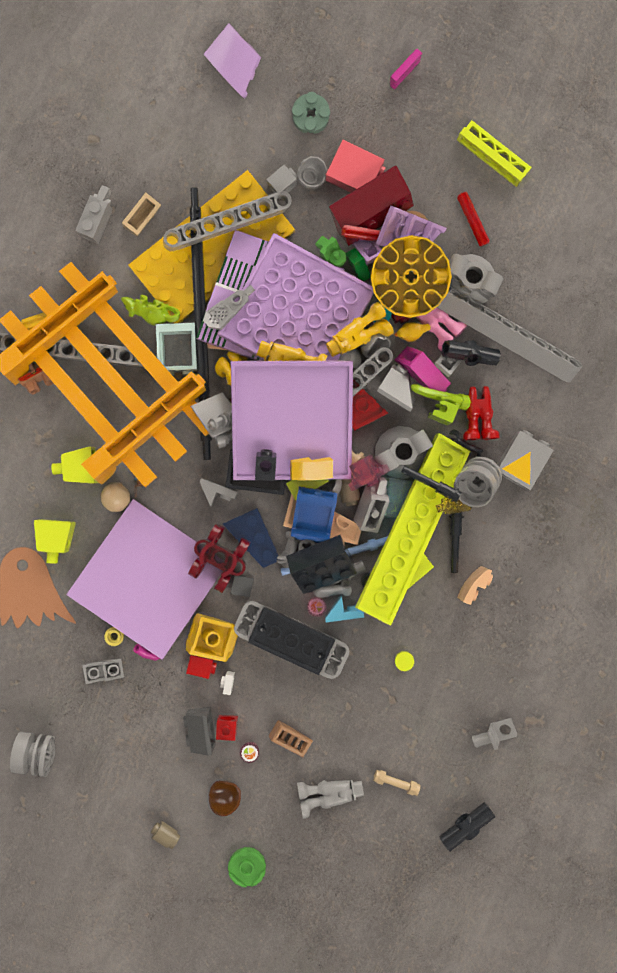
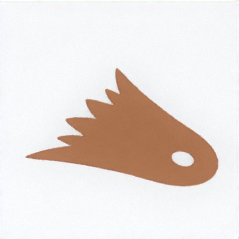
M26 547L15 548L6 554L0 565L1 625L3 626L12 616L15 626L19 628L28 615L35 625L40 626L43 612L52 621L55 620L54 613H56L65 620L76 624L74 618L63 604L42 557L33 549ZM19 560L27 561L28 568L25 571H20L17 568Z

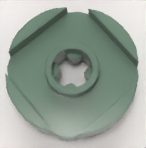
M309 92L300 96L292 107L294 125L303 133L316 134L324 130L328 125L330 117L327 101L315 92ZM314 110L315 117H307V111Z

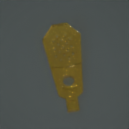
M446 497L441 499V504L436 505L438 513L443 511L445 514L466 512L472 509V507L463 504L459 499L457 502H450L451 500Z

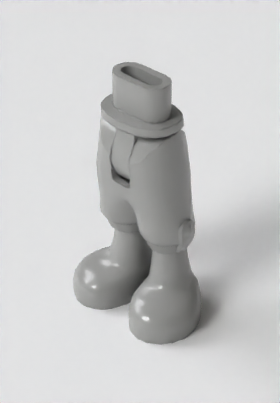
M323 780L317 786H309L304 782L297 783L303 819L308 818L311 809L321 806L322 808L329 809L332 806L355 801L356 797L364 796L362 781ZM322 794V796L316 798H307L310 795Z

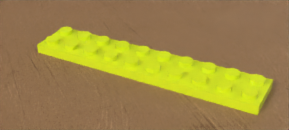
M437 433L432 441L433 447L428 450L418 472L439 483L442 481L454 488L455 479L464 467L470 451L444 435ZM414 480L355 606L356 609L387 625H391L448 502V498L436 493L435 489L417 480Z

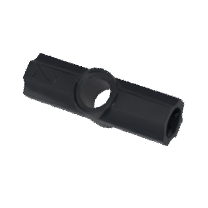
M445 340L441 351L443 357L463 360L468 366H475L479 363L497 366L501 355L499 349L478 346L474 340H468L464 343Z
M484 802L471 813H465L458 817L455 825L441 834L439 838L446 849L452 851L465 840L475 838L479 834L480 829L493 820L495 815Z

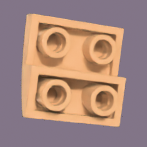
M483 566L476 569L462 586L457 598L471 605L472 601H475L479 591L477 587L485 589L486 586L490 585L493 578L492 570Z

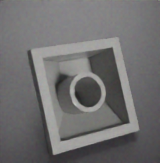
M393 364L377 392L411 412L416 398L414 392L410 389L412 385L410 374L407 373L408 370L402 365L398 364L396 366Z

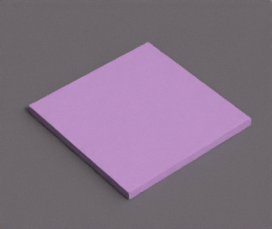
M231 361L233 480H255L256 453L261 452L262 449H269L276 453L275 480H291L290 460L307 457L311 460L330 457L333 459V478L330 479H351L353 361ZM267 460L260 463L264 468L271 466V463Z
M133 499L66 595L163 660L223 571L207 562L197 579L188 575L192 564L199 557L194 551V546L197 542ZM199 545V551L201 552L204 547ZM217 555L215 556V559L218 562H224L223 559H221Z

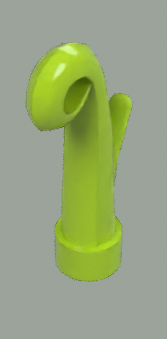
M418 384L410 386L413 392L437 401H447L452 404H460L458 409L467 410L471 403L469 396L465 394L438 391Z

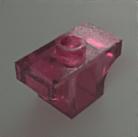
M370 454L349 466L353 479L348 485L351 491L365 484L370 487L378 482L377 478L389 472L390 469L387 464L382 465L375 462Z

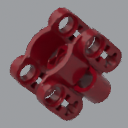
M215 524L208 538L199 540L195 544L194 551L199 557L192 564L188 575L197 579L208 562L223 571L214 587L215 590L223 593L232 577L231 575L240 576L245 572L246 562L242 557L251 542L241 538L233 553L218 544L226 528ZM200 543H206L205 547L200 552ZM218 552L225 554L226 559L222 563L215 559ZM237 562H240L243 566L240 572L234 571Z

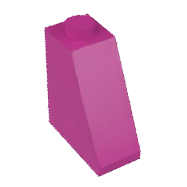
M407 346L394 359L399 365L405 367L408 370L407 373L423 387L446 392L447 387L451 384L420 350Z

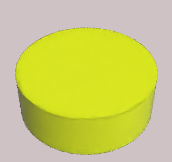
M401 651L395 656V665L401 671H408L414 665V658L411 653Z

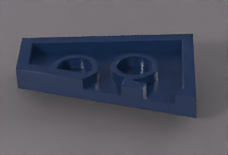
M258 508L223 523L239 542L241 538L251 542L247 551L263 568L280 560L277 559L279 556Z

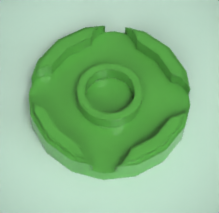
M244 847L232 854L228 863V871L231 880L241 887H252L262 881L265 875L266 862L264 856L258 850Z

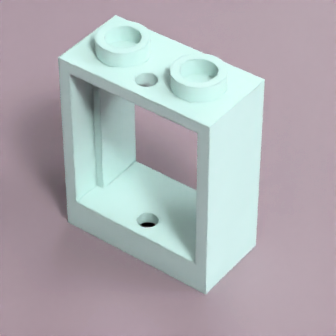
M195 323L156 324L157 359L172 376L175 375V372H182V375H188L191 371L193 373L197 372ZM191 334L192 365L165 367L164 335Z

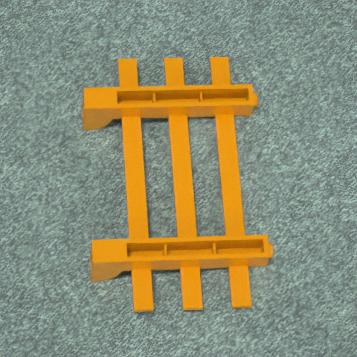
M70 262L59 272L77 292L60 306L42 286L29 295L31 299L46 314V317L32 329L28 330L11 310L0 318L3 326L17 340L0 354V371L16 386L19 383L18 378L27 374L29 365L35 361L106 442V444L81 464L87 472L102 485L114 474L117 469L116 466L123 462L146 488L157 476L137 455L135 450L153 436L175 462L186 454L187 450L165 427L181 411L207 436L209 434L191 408L192 405L197 404L195 400L206 391L204 386L206 382L199 374L195 376L192 371L178 382L107 303L109 299L118 293L115 287L117 283L111 275L106 276L102 271L91 281H88L74 264ZM93 312L102 319L165 390L166 393L150 407L142 401L77 327ZM64 336L135 415L136 418L119 433L47 352L49 348Z

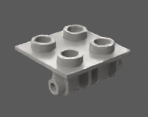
M223 392L191 406L212 438L232 429V405Z

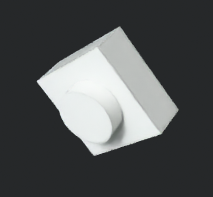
M227 671L226 676H222L220 688H224L223 694L231 695L235 672Z

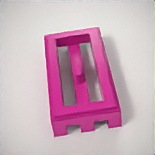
M415 49L392 74L390 86L394 90L420 63L422 55L420 50Z

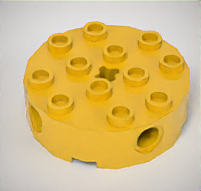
M413 235L397 238L382 248L373 263L371 274L373 292L382 306L395 315L409 318L426 315L438 307L449 292L452 278L449 260L441 247L428 238ZM409 271H413V274L417 275L413 282H409V279L406 278Z

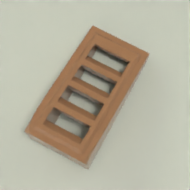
M279 720L269 734L272 742L301 757H304L313 742L312 739ZM290 733V735H289V737L287 738V740L284 741V739H285V737L287 736V734ZM295 736H296L297 739L295 740L294 744L291 745L293 739H294ZM301 740H303L304 742L302 746L300 747V749H297Z

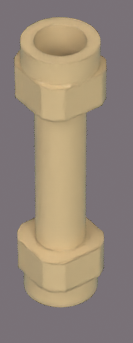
M375 771L373 781L383 785V783H387L407 790V794L418 796L420 784H417V782L410 781L408 783L386 775L385 771Z

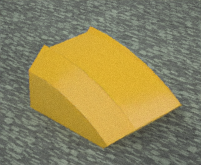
M197 613L193 618L186 640V651L191 655L227 662L233 653L238 637L234 630L235 624Z

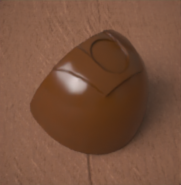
M219 780L213 783L209 791V805L212 811L219 816H228L237 810L241 800L240 788L230 781Z

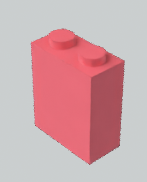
M342 140L327 171L326 181L351 193L384 173L386 169L383 167L385 159Z

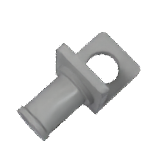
M507 718L490 723L488 732L473 735L472 740L476 748L492 743L494 750H498L499 742L517 737V731L512 719ZM506 724L510 726L511 732L503 734L500 731L501 725Z

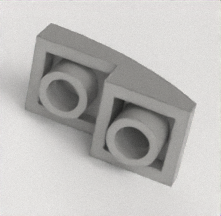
M121 658L82 664L86 684L124 678Z

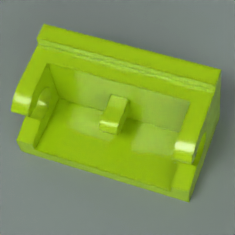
M440 401V404H435V407L440 409L429 413L427 417L444 425H449L453 423L460 404Z

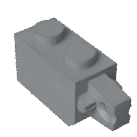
M102 185L98 195H90L75 230L80 237L99 244L112 213L111 200H109L112 192L110 188Z
M377 475L373 485L365 486L354 516L355 523L362 531L375 533L379 531L389 505V496L387 495L386 488L387 480L384 476Z

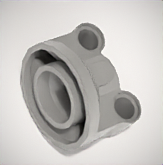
M453 254L449 261L452 275L451 287L481 304L496 296L504 278L496 273L491 264L483 257L473 254ZM471 269L477 271L480 274L481 281L476 284L468 282L465 275L466 271Z
M397 426L388 429L379 437L375 445L374 458L384 474L396 479H406L409 476L401 472L404 465L418 472L428 449L433 447L424 429L418 432L410 427ZM401 443H406L411 447L412 455L408 460H400L395 454L396 447Z

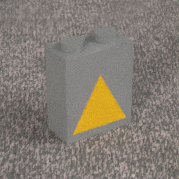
M523 430L517 431L514 434L497 465L502 472V477L525 490H531L554 450L549 448V443L543 440L537 441L532 438L533 434Z

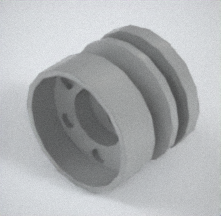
M486 457L470 459L454 482V488H459V491L462 492L459 500L470 507L487 505L502 482V472L499 466L491 459Z
M19 732L11 752V772L26 775L31 767V775L37 776L39 773V776L47 777L55 757L54 735L45 737L44 734H40L36 740L34 733Z

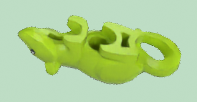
M140 295L141 300L129 297L121 298L130 317L134 315L140 316L152 326L163 324L166 321L175 322L180 317V311L177 308L164 304L159 300H153V303L148 302V297L145 295ZM168 310L172 311L175 315L170 316Z

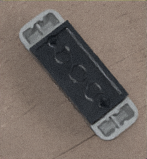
M249 601L243 606L234 627L236 635L249 641L248 643L312 673L320 674L330 679L340 675L349 656V647L346 643L255 601Z

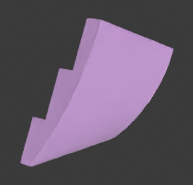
M228 23L204 55L228 83L245 99L248 94L246 92L249 81L254 78L255 69L258 67L261 57L239 35L234 27Z
M390 206L376 244L385 247L397 238L410 235L428 238L433 242L447 228Z

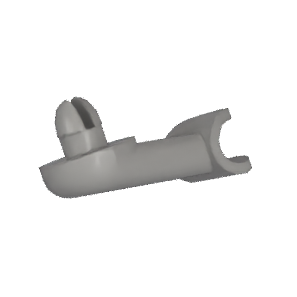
M291 531L286 532L285 536L288 541L285 550L281 556L277 557V559H280L277 562L281 563L284 568H289L286 556L295 553L297 544L301 541L291 537Z
M342 580L341 584L324 586L316 589L313 593L319 598L339 594L349 596L352 589L347 587L349 585L348 580Z

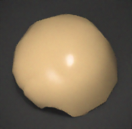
M120 482L107 484L101 492L103 506L111 512L124 510L130 502L129 490Z

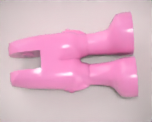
M437 307L426 315L416 317L421 324H429L431 326L429 332L434 333L438 338L437 347L440 351H442V345L445 340L453 341L467 327L465 323L454 321L449 317L448 313ZM438 322L444 324L451 334H449L442 327H440Z

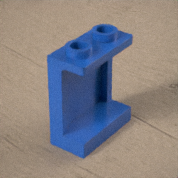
M299 486L291 537H295L298 540H314L316 543L330 539L338 493Z

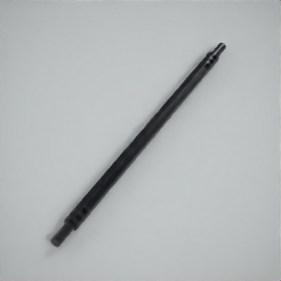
M197 187L190 188V222L202 218ZM190 230L191 238H194L196 234L193 230ZM203 241L191 245L196 337L206 312ZM196 339L197 374L206 382L204 384L206 391L199 396V402L210 398L208 345ZM200 431V440L203 441V460H211L210 441H212V437L210 434L205 436Z

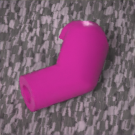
M136 644L133 648V651L142 658L154 661L160 659L140 644Z

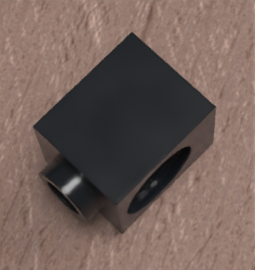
M262 449L261 452L256 453L255 480L275 481L276 453L269 449ZM267 460L271 463V466L264 468L260 463Z

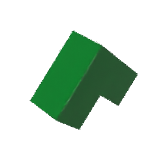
M353 248L346 252L347 261L353 268L356 277L363 282L371 278L365 259L357 249Z

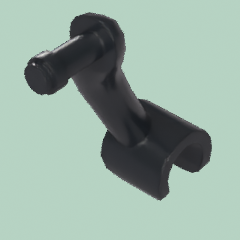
M455 429L450 431L449 434L455 435L457 438L449 439L471 452H476L477 457H481L483 449L460 439L459 431Z

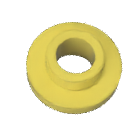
M111 627L105 632L104 638L107 644L117 646L122 643L124 634L115 627ZM112 633H116L118 638L113 639Z

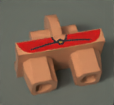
M34 362L29 365L28 373L18 378L19 383L32 395L40 392L41 389L38 383L42 380L47 386L54 384Z

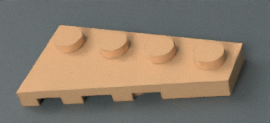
M292 494L283 525L292 528L297 502ZM334 512L330 538L341 535L344 542L358 545L361 530L357 524Z

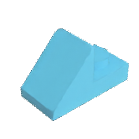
M340 595L325 615V620L327 623L364 618V612L356 609V605L347 606V609L344 610L342 595Z

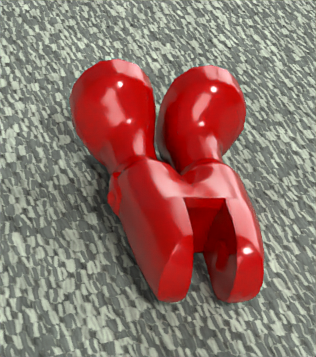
M470 387L468 396L471 403L466 410L469 424L468 430L463 433V440H480L478 429L479 417L482 420L481 440L499 439V431L493 429L491 424L494 411L492 409L489 387H482V399H477L476 387Z

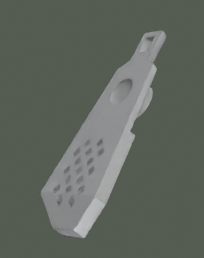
M250 285L244 291H236L224 301H220L207 310L203 321L211 329L222 330L249 301L248 296L255 289ZM237 297H240V300L238 302H235V299Z

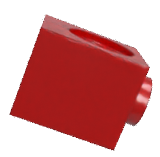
M191 655L186 674L209 679L211 674H215L217 663L214 662V659Z
M218 716L216 740H236L238 716Z

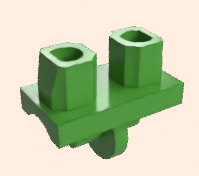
M321 236L315 244L320 250V255L328 263L338 267L342 266L346 262L347 257L345 252L341 250L337 240L334 237L328 240Z

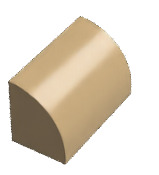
M145 192L122 222L123 227L135 236H138L159 210L161 204Z

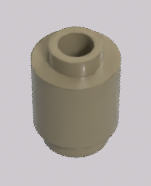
M355 478L342 480L340 495L342 504L346 503V507L358 505L357 501L361 499L358 482H355Z
M163 821L156 823L150 832L153 834L151 838L165 848L173 849L180 838L177 830Z

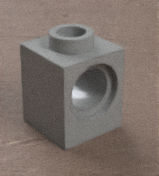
M283 165L266 179L267 186L273 193L280 191L288 193L297 186V175L292 168L288 169Z

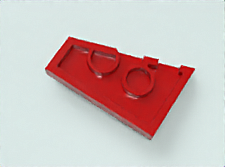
M353 379V388L356 389L360 385ZM364 389L360 390L353 397L352 428L354 431L388 414Z

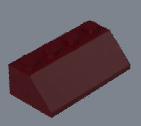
M395 165L330 205L329 209L337 232L346 244L350 246L360 239L344 237L341 234L344 225L376 230L384 224L390 206L407 211L414 204L411 192L398 167Z

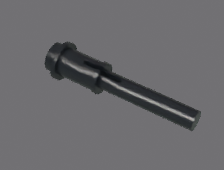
M405 465L401 471L407 476L435 489L436 493L450 499V502H457L462 493L459 491V488L455 489L442 481L439 483Z
M451 511V515H449V518H451L450 535H452L451 573H458L459 540L460 535H462V518L464 516H462L463 512Z

